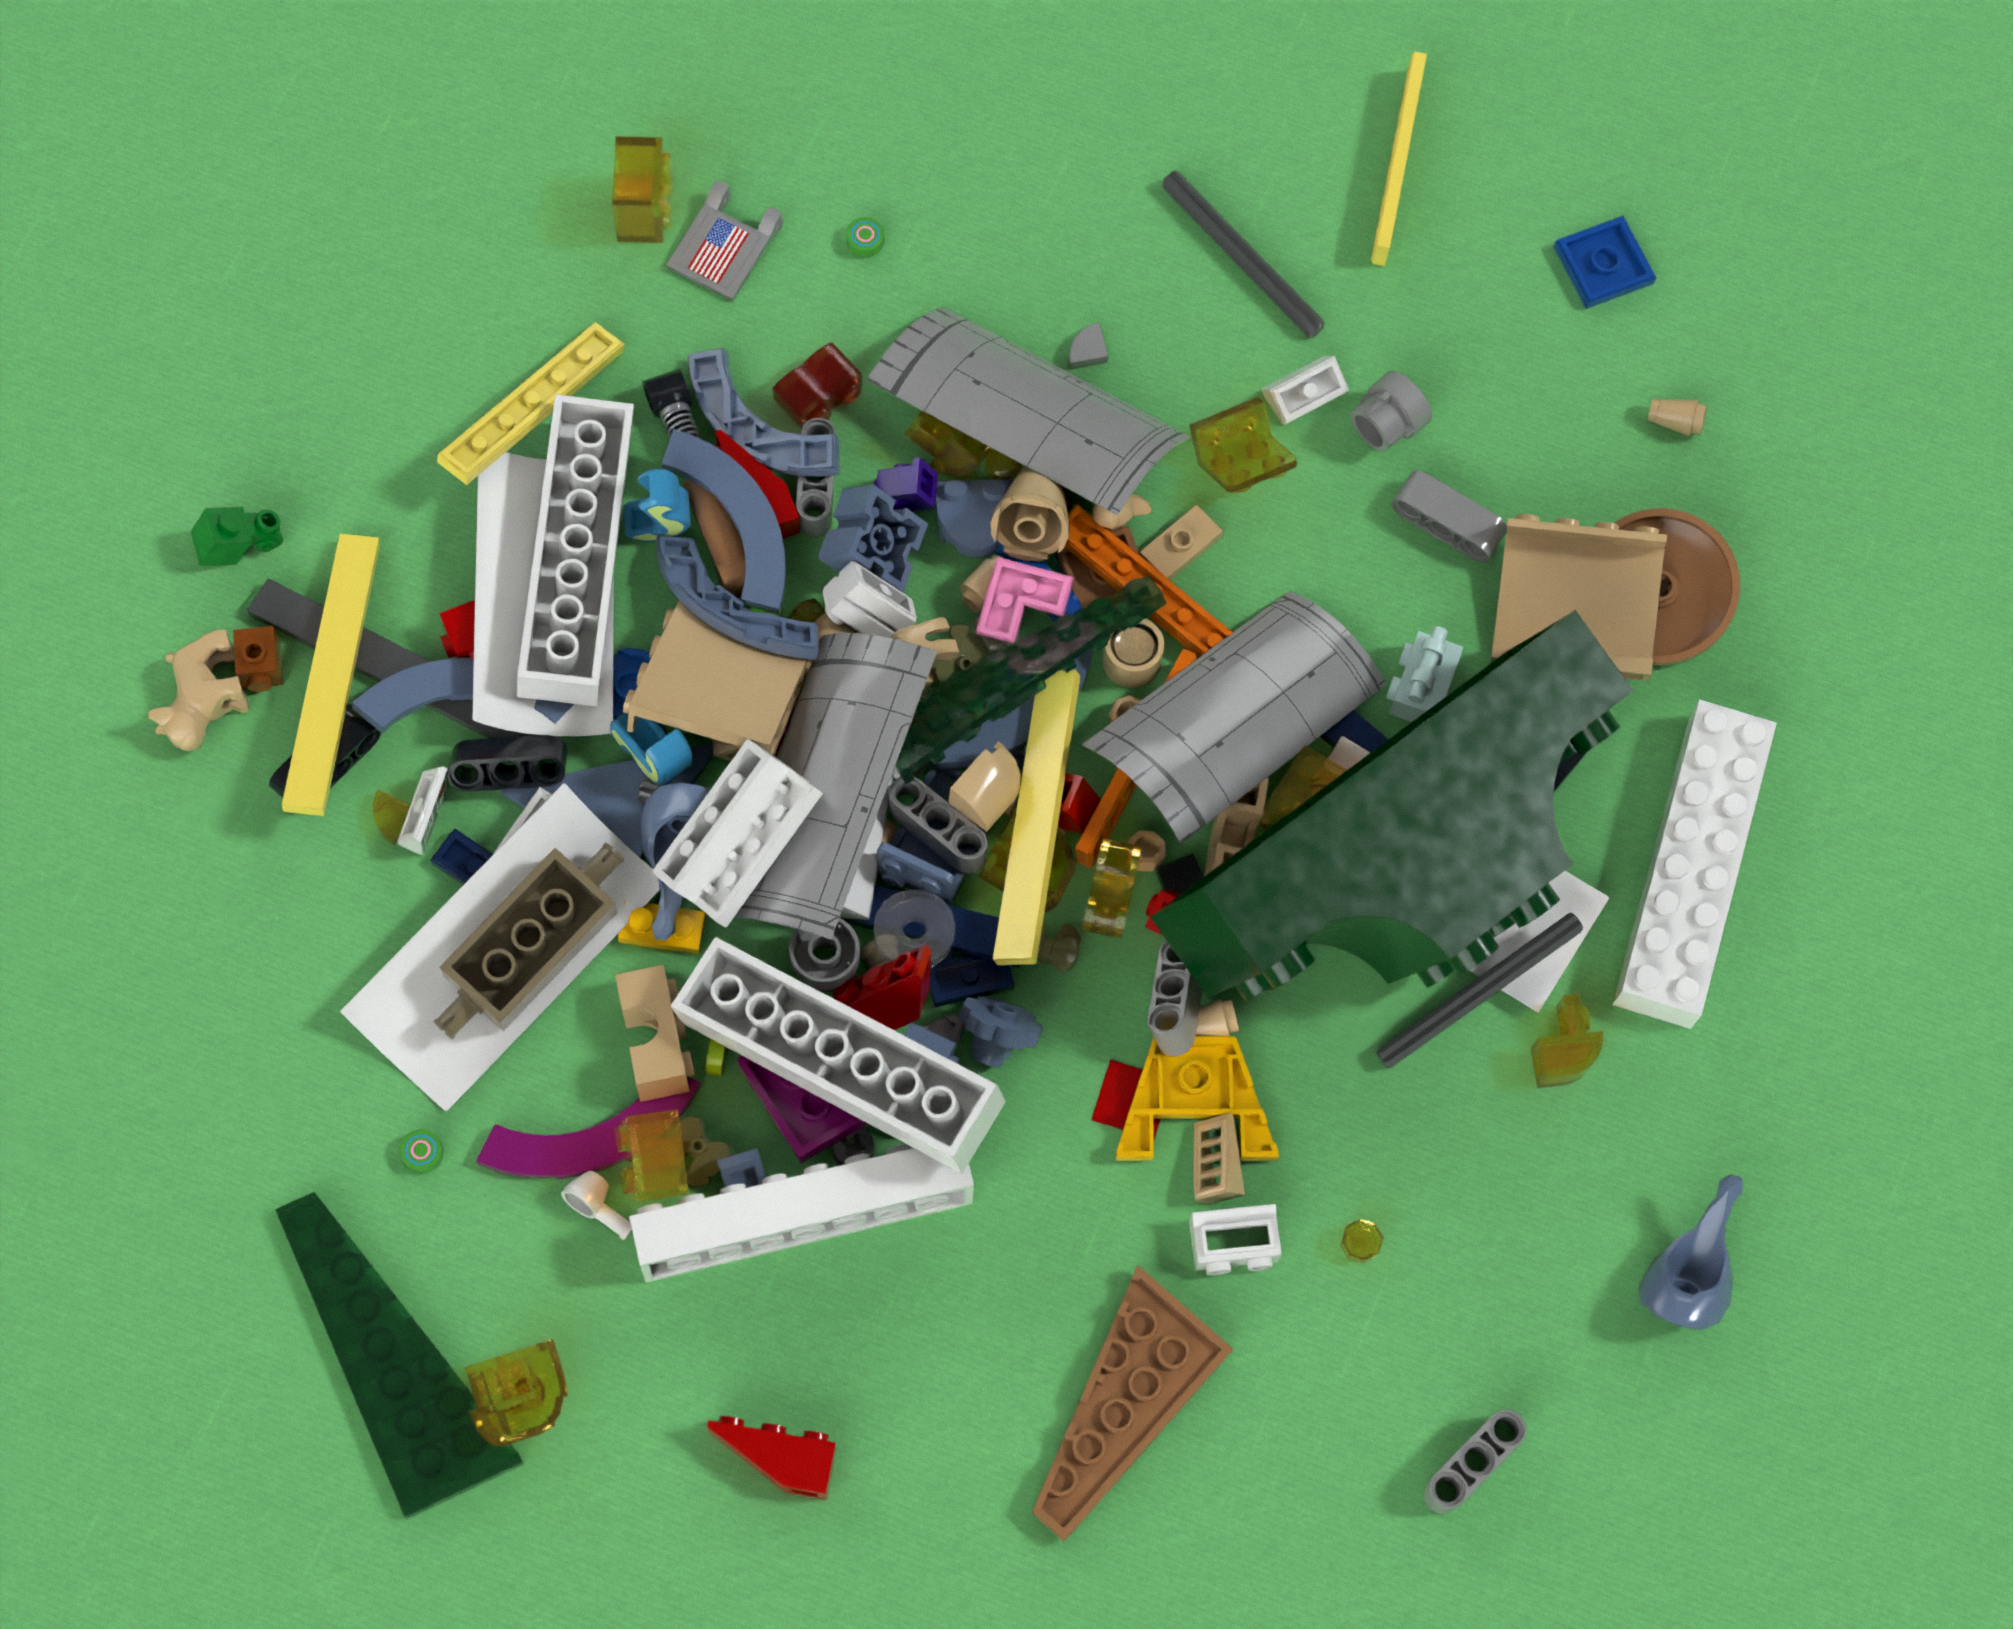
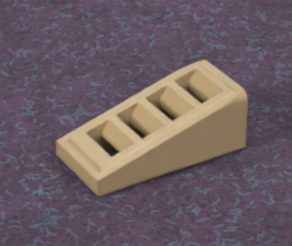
M1228 1113L1194 1123L1193 1185L1196 1202L1214 1204L1245 1195L1233 1114ZM1221 1128V1136L1209 1139L1208 1131ZM1221 1144V1151L1211 1154L1210 1147ZM1221 1160V1167L1213 1169L1212 1163ZM1221 1176V1183L1215 1184V1177Z

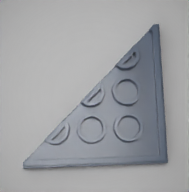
M713 744L690 748L693 757L690 769L667 785L675 783L695 784L714 756ZM634 760L566 773L563 780L557 785L541 787L553 794L565 783L587 808L641 859L644 857L640 821L645 803L638 800V791L643 780L648 778ZM539 787L502 789L501 794L506 799L525 809Z

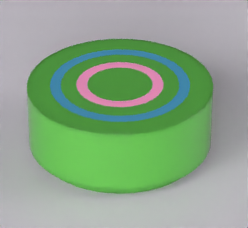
M869 217L855 219L850 223L846 231L847 246L852 253L860 257L876 255L884 245V229L877 220Z
M423 1129L415 1130L406 1135L402 1140L400 1157L405 1166L412 1172L428 1173L436 1169L441 1163L443 1146L433 1132Z

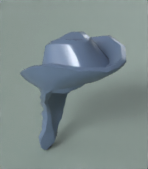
M689 783L659 786L646 800L640 821L642 849L651 868H655L710 790L708 788ZM658 878L661 896L658 914L652 924V930L655 940L662 939L665 941L675 933V918L680 909L683 896L673 891Z
M1730 1174L1721 1179L1715 1199L1709 1204L1697 1226L1680 1235L1648 1267L1639 1285L1640 1301L1661 1319L1681 1327L1703 1330L1718 1324L1730 1306L1734 1277L1725 1244V1224L1732 1205L1742 1194L1743 1180L1741 1177Z

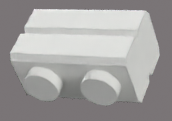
M855 561L848 563L840 571L839 576H835L823 589L822 593L827 616L837 625L846 623L854 628L857 633L889 638L898 630L916 623L917 616L912 599Z

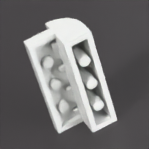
M747 738L652 870V873L673 891L693 902L714 921L727 928L823 793L792 768Z

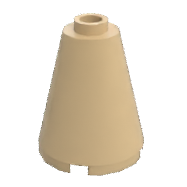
M1025 465L996 506L990 522L991 536L995 542L997 538L1004 546L1005 553L1023 561H1043L1048 559L1049 554L1057 550L1059 553L1064 549L1070 533L1064 487Z

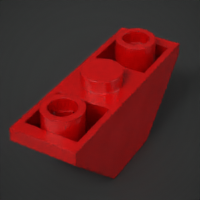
M924 945L911 952H903L895 960L882 966H874L867 973L853 980H848L842 986L837 987L833 993V998L894 1031L908 1025L910 1022L912 1023L920 1019L929 991L932 950L927 945Z

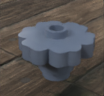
M979 996L978 999L966 998L958 1016V1019L966 1024L965 1029L974 1034L971 1043L974 1048L972 1056L977 1061L993 1067L1003 1066L1004 1061L1010 1058L1013 1049L1022 1050L1024 1046L1035 1048L1043 1026L1035 1021L1036 1016L1027 1012L1022 1007L1009 1005L1001 999Z

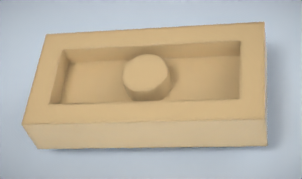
M1196 504L1140 551V556L1171 581L1222 538L1223 530Z

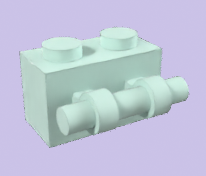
M1434 626L1430 635L1418 631L1414 644L1406 642L1398 663L1405 666L1402 678L1393 677L1386 699L1393 701L1389 711L1390 715L1412 722L1446 697L1464 647L1446 641L1448 631L1445 628Z

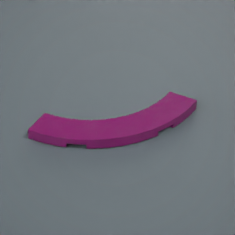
M687 1077L690 1092L640 1102V1098H638L632 1105L608 1121L578 1132L560 1135H537L510 1130L495 1124L476 1162L478 1165L491 1170L524 1178L555 1177L556 1179L581 1176L587 1171L598 1172L605 1170L642 1152L668 1128H671L693 1101L701 1087V1082Z

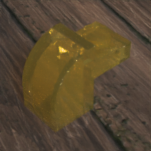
M1102 838L1083 920V931L1122 939L1142 847Z
M1580 994L1563 995L1556 1006L1561 1036L1537 1038L1531 1047L1537 1088L1563 1086L1579 1080L1588 1072L1601 1052L1603 1031L1586 1033V1030L1590 1029V1015L1587 1006L1581 1005Z

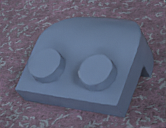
M1013 479L937 481V534L942 543L947 541L955 546L957 553L963 556L983 557L995 554L997 547L1001 543L997 538L995 542L991 536L990 522L993 511L1013 483Z

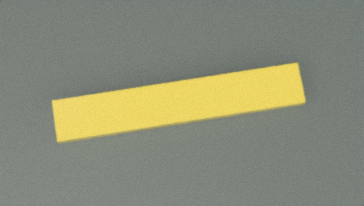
M1414 51L1407 70L1371 256L1372 264L1385 266L1391 245L1427 57L1426 53Z
M593 323L438 454L437 463L465 485H468L553 412L555 394L574 395L623 353L624 343L598 323Z

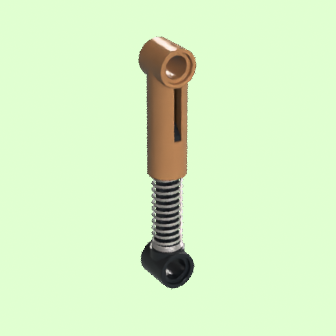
M680 369L642 381L651 412L655 418L659 417L662 420L669 438L673 429L700 438V433L696 431L697 426L694 425L695 421L692 420V414L689 413V406H692V402ZM685 478L683 487L689 492V502L715 564L719 583L729 593L737 598H741L746 564L740 534L721 502L711 492Z

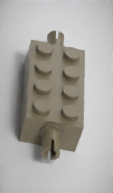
M605 842L602 845L603 847L582 869L576 867L560 851L554 848L439 967L443 977L458 989L457 993L459 995L433 1021L441 1031L444 1030L450 1039L453 1040L455 1035L476 1013L480 1015L484 1013L504 1031L617 913L616 902L602 891L599 886L620 863L622 864L625 861L617 851H612L613 847Z

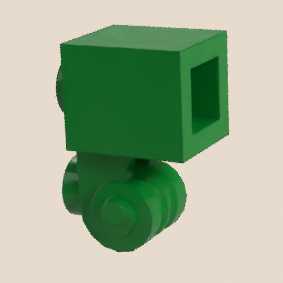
M243 507L205 508L191 530L199 566L238 564L250 545H255V549L258 551L268 552L283 543V536L280 532V518L274 511L268 509L262 510L259 513H245Z

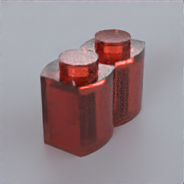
M830 342L813 353L801 366L790 371L773 387L774 400L802 429L807 421L813 418L828 420L831 417V410L842 403L848 405L853 402L861 392L863 385L862 373Z

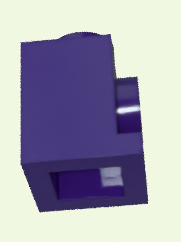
M917 457L913 458L912 465L896 464L893 468L878 470L874 485L896 500L893 507L894 510L907 508L911 512L935 509L938 473L923 459Z

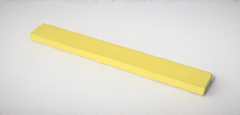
M342 533L339 535L282 801L283 812L316 816L325 815L380 549L378 537Z
M1076 669L1038 673L993 960L997 965L1037 964L1081 677Z

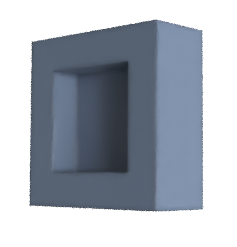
M757 1148L717 1160L724 1187L734 1184H745L746 1188L761 1185L762 1180L766 1178Z

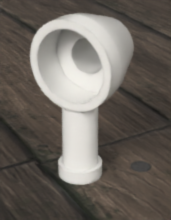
M587 1171L571 1181L561 1193L565 1202L579 1214L587 1218L598 1219L617 1233L619 1238L624 1241L632 1231L631 1223L604 1203L609 1188L607 1181L594 1171Z

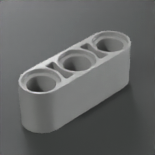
M813 418L807 421L801 430V434L805 435L834 433L836 435L833 424L823 418ZM835 475L825 476L821 481H811L808 479L809 476H798L796 509L799 515L800 530L807 536H822L831 528ZM811 509H818L824 512L818 517H810L805 514Z
M1413 471L1391 502L1394 511L1402 518L1478 562H1487L1507 531V524L1498 515L1422 471Z
M904 775L892 782L889 789V810L892 817L956 870L971 874L979 871L984 866L987 854V838L979 827L918 778ZM909 794L914 796L917 801L910 805H904L897 798L901 795ZM935 819H941L948 826L942 830H934L928 826V823ZM972 844L979 851L974 855H964L958 849L962 845Z
M1167 940L1161 945L1158 954L1148 1013V1026L1162 1053L1175 1057L1188 1052L1193 1046L1202 989Z
M1507 1409L1500 1410L1492 1415L1428 1480L1424 1487L1423 1497L1429 1509L1439 1514L1450 1513L1473 1493L1525 1438L1526 1425L1521 1415ZM1502 1422L1511 1427L1514 1435L1511 1442H1504L1497 1438L1494 1432L1495 1423ZM1467 1452H1476L1481 1455L1485 1464L1483 1471L1475 1472L1467 1467L1465 1464V1454ZM1443 1481L1452 1485L1455 1490L1454 1501L1445 1502L1438 1498L1435 1492L1437 1482Z

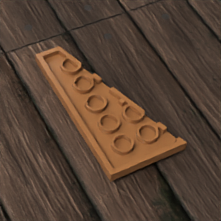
M1139 1265L1135 1269L1032 1511V1514L1062 1542L1068 1539L1233 1351L1231 1346Z

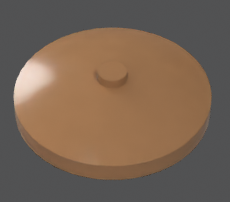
M1654 508L1642 510L1624 516L1614 522V524L1619 525V530L1635 531V527L1648 526L1659 529V534L1667 535L1652 655L1653 666L1682 663L1707 651L1728 629L1736 612L1740 595L1739 569L1733 552L1725 539L1704 520L1675 509Z

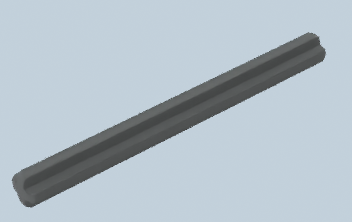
M1173 171L1164 178L1162 186L1169 195L1307 337L1313 338L1322 331L1325 324L1324 320L1180 172Z
M1573 913L1565 915L1380 1047L1377 1051L1380 1061L1387 1068L1395 1066L1581 933L1583 926L1580 920Z

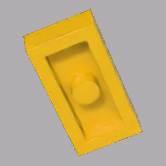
M647 903L643 908H637L630 913L629 923L618 934V942L622 944L699 955L706 913L699 910L680 908L675 918V933L665 941L662 939L655 940L652 924L657 917L659 905Z

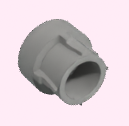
M1389 371L1369 387L1367 394L1361 399V403L1350 413L1353 426L1361 438L1372 448L1378 451H1385L1400 439H1410L1431 422L1432 411L1423 393L1410 379L1399 372Z
M841 918L838 920L832 939L795 929L789 944L792 969L804 984L816 990L831 991L842 986L848 980H852L855 977L859 965L860 947L856 932ZM822 946L833 947L836 950V954L828 960L816 958L813 952L816 948Z

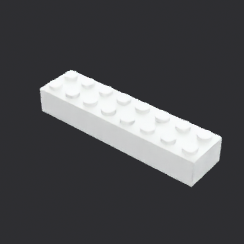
M555 394L517 673V697L597 706L634 404Z
M1700 699L1690 714L1612 1005L1689 1029L1702 1016L1776 722Z
M717 937L714 938L671 1004V1008L684 1025L961 1174L1006 1103L997 1084Z
M901 1144L888 1148L886 1155L870 1158L869 1154H859L845 1159L844 1165L829 1168L828 1164H817L807 1167L803 1170V1175L787 1178V1174H775L764 1178L761 1185L746 1188L745 1184H734L720 1190L721 1194L704 1198V1194H692L679 1199V1204L663 1208L662 1204L643 1206L637 1210L638 1214L629 1216L645 1282L972 1204L974 1182L969 1163L961 1174L917 1149L911 1148L907 1144Z

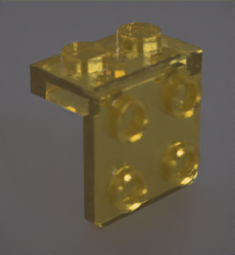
M1260 397L1253 398L1189 424L1198 465L1229 493L1247 491L1252 485L1269 478L1281 477L1287 471L1297 466L1296 457L1272 436L1266 405Z

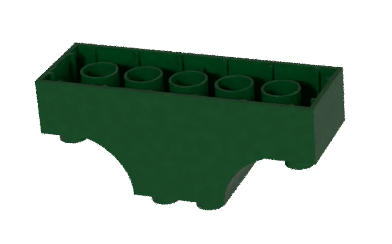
M1574 610L1506 651L1150 916V918L1208 998L1235 986L1244 1000L1248 1001L1270 986L1273 989L1282 986L1315 961V958L1304 942L1345 950L1368 963L1388 984L1416 973L1426 988L1454 971L1458 976L1462 975L1483 962L1500 947L1494 939L1496 936L1506 931L1515 923L1519 928L1531 923L1560 900L1549 882L1573 863L1559 838L1554 817L1553 792L1558 766L1576 752L1581 755L1589 751L1618 730L1620 725L1609 709L1634 690L1577 611Z

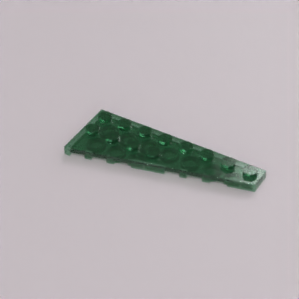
M1148 575L1142 579L1131 580L1124 588L1107 597H1099L1093 600L1088 607L1076 612L1074 615L1062 616L1053 625L1038 633L1025 635L1018 643L1003 651L993 652L987 655L982 662L966 670L952 673L947 680L932 688L923 689L895 765V769L905 785L915 780L912 773L930 760L934 764H938L945 759L943 751L961 740L968 743L978 736L977 733L984 722L987 720L994 722L998 718H1004L1047 688L1045 680L1057 671L1063 669V671L1068 673L1077 667L1074 660L1088 650L1094 649L1099 651L1107 646V642L1110 640L1113 632L1116 630L1124 631L1127 628L1134 627L1167 604L1161 589Z
M315 1192L275 1209L404 1517L409 1519L524 1465L521 1456L317 1194Z

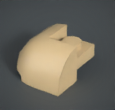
M999 741L993 747V753L985 749L950 788L949 804L986 832L1003 813L1009 817L1012 815L1018 803L1021 774L1017 762L1007 748Z

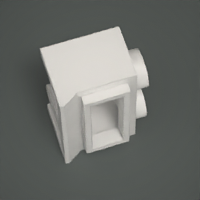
M1276 1204L1192 1212L1189 1225L1195 1271L1206 1270L1207 1275H1222L1230 1273L1231 1267L1246 1265L1249 1271H1262L1273 1268V1263L1279 1261L1282 1253ZM1267 1226L1269 1244L1208 1251L1206 1232Z

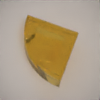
M378 789L373 801V817L382 836L395 845L400 836L410 805Z

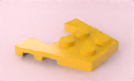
M1195 1036L1193 1046L1189 1051L1175 1057L1162 1053L1153 1037L1116 1151V1161H1153L1154 1118L1210 1119L1228 1113L1233 1114L1234 1119L1239 1120L1240 1161L1278 1160L1279 1151L1277 1145L1273 1142L1267 1125L1268 1121L1263 1108L1260 1107L1253 1088L1252 1078L1236 1036Z

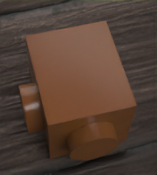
M274 626L233 630L235 671L242 688L262 692L270 690L272 686L283 685L280 640Z

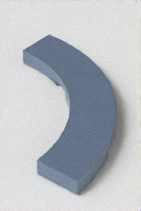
M724 348L688 354L689 374L695 397L698 399L707 421L715 431L721 429L750 453L755 460L762 463L768 469L797 476L822 477L840 475L839 439L835 433L824 435L785 433L769 426L768 423L753 414L742 402L732 380L729 354Z
M673 429L662 461V468L693 481L706 491L711 492L721 502L740 534L744 547L746 572L741 601L745 602L747 606L780 614L786 582L785 550L776 515L767 497L747 471L728 454L696 436Z
M660 535L656 537L657 562L667 585L682 604L703 622L719 632L755 648L795 658L817 660L819 648L816 623L788 619L768 612H753L745 608V602L729 593L722 586H716L707 576L708 571L700 559L695 538Z
M1056 625L1053 652L1045 671L1076 669L1081 676L1078 693L1084 684L1090 668L1095 643V626ZM1037 683L1016 704L993 717L966 725L938 727V769L969 767L985 749L993 753V747L998 741L1012 754L1027 747Z
M470 657L441 659L404 669L383 679L365 691L352 702V709L377 730L384 733L405 716L425 708L426 704L445 699L450 701L473 700L474 660ZM536 699L534 709L556 724L574 704Z

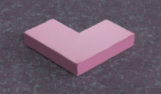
M997 557L976 634L1015 645L1025 607L1064 617L1074 578Z

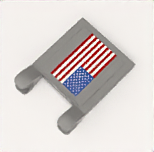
M715 181L703 207L668 261L667 268L733 302L770 240L781 229L783 225L782 213L775 208L769 207L756 230L721 212L729 202L731 193L726 183Z

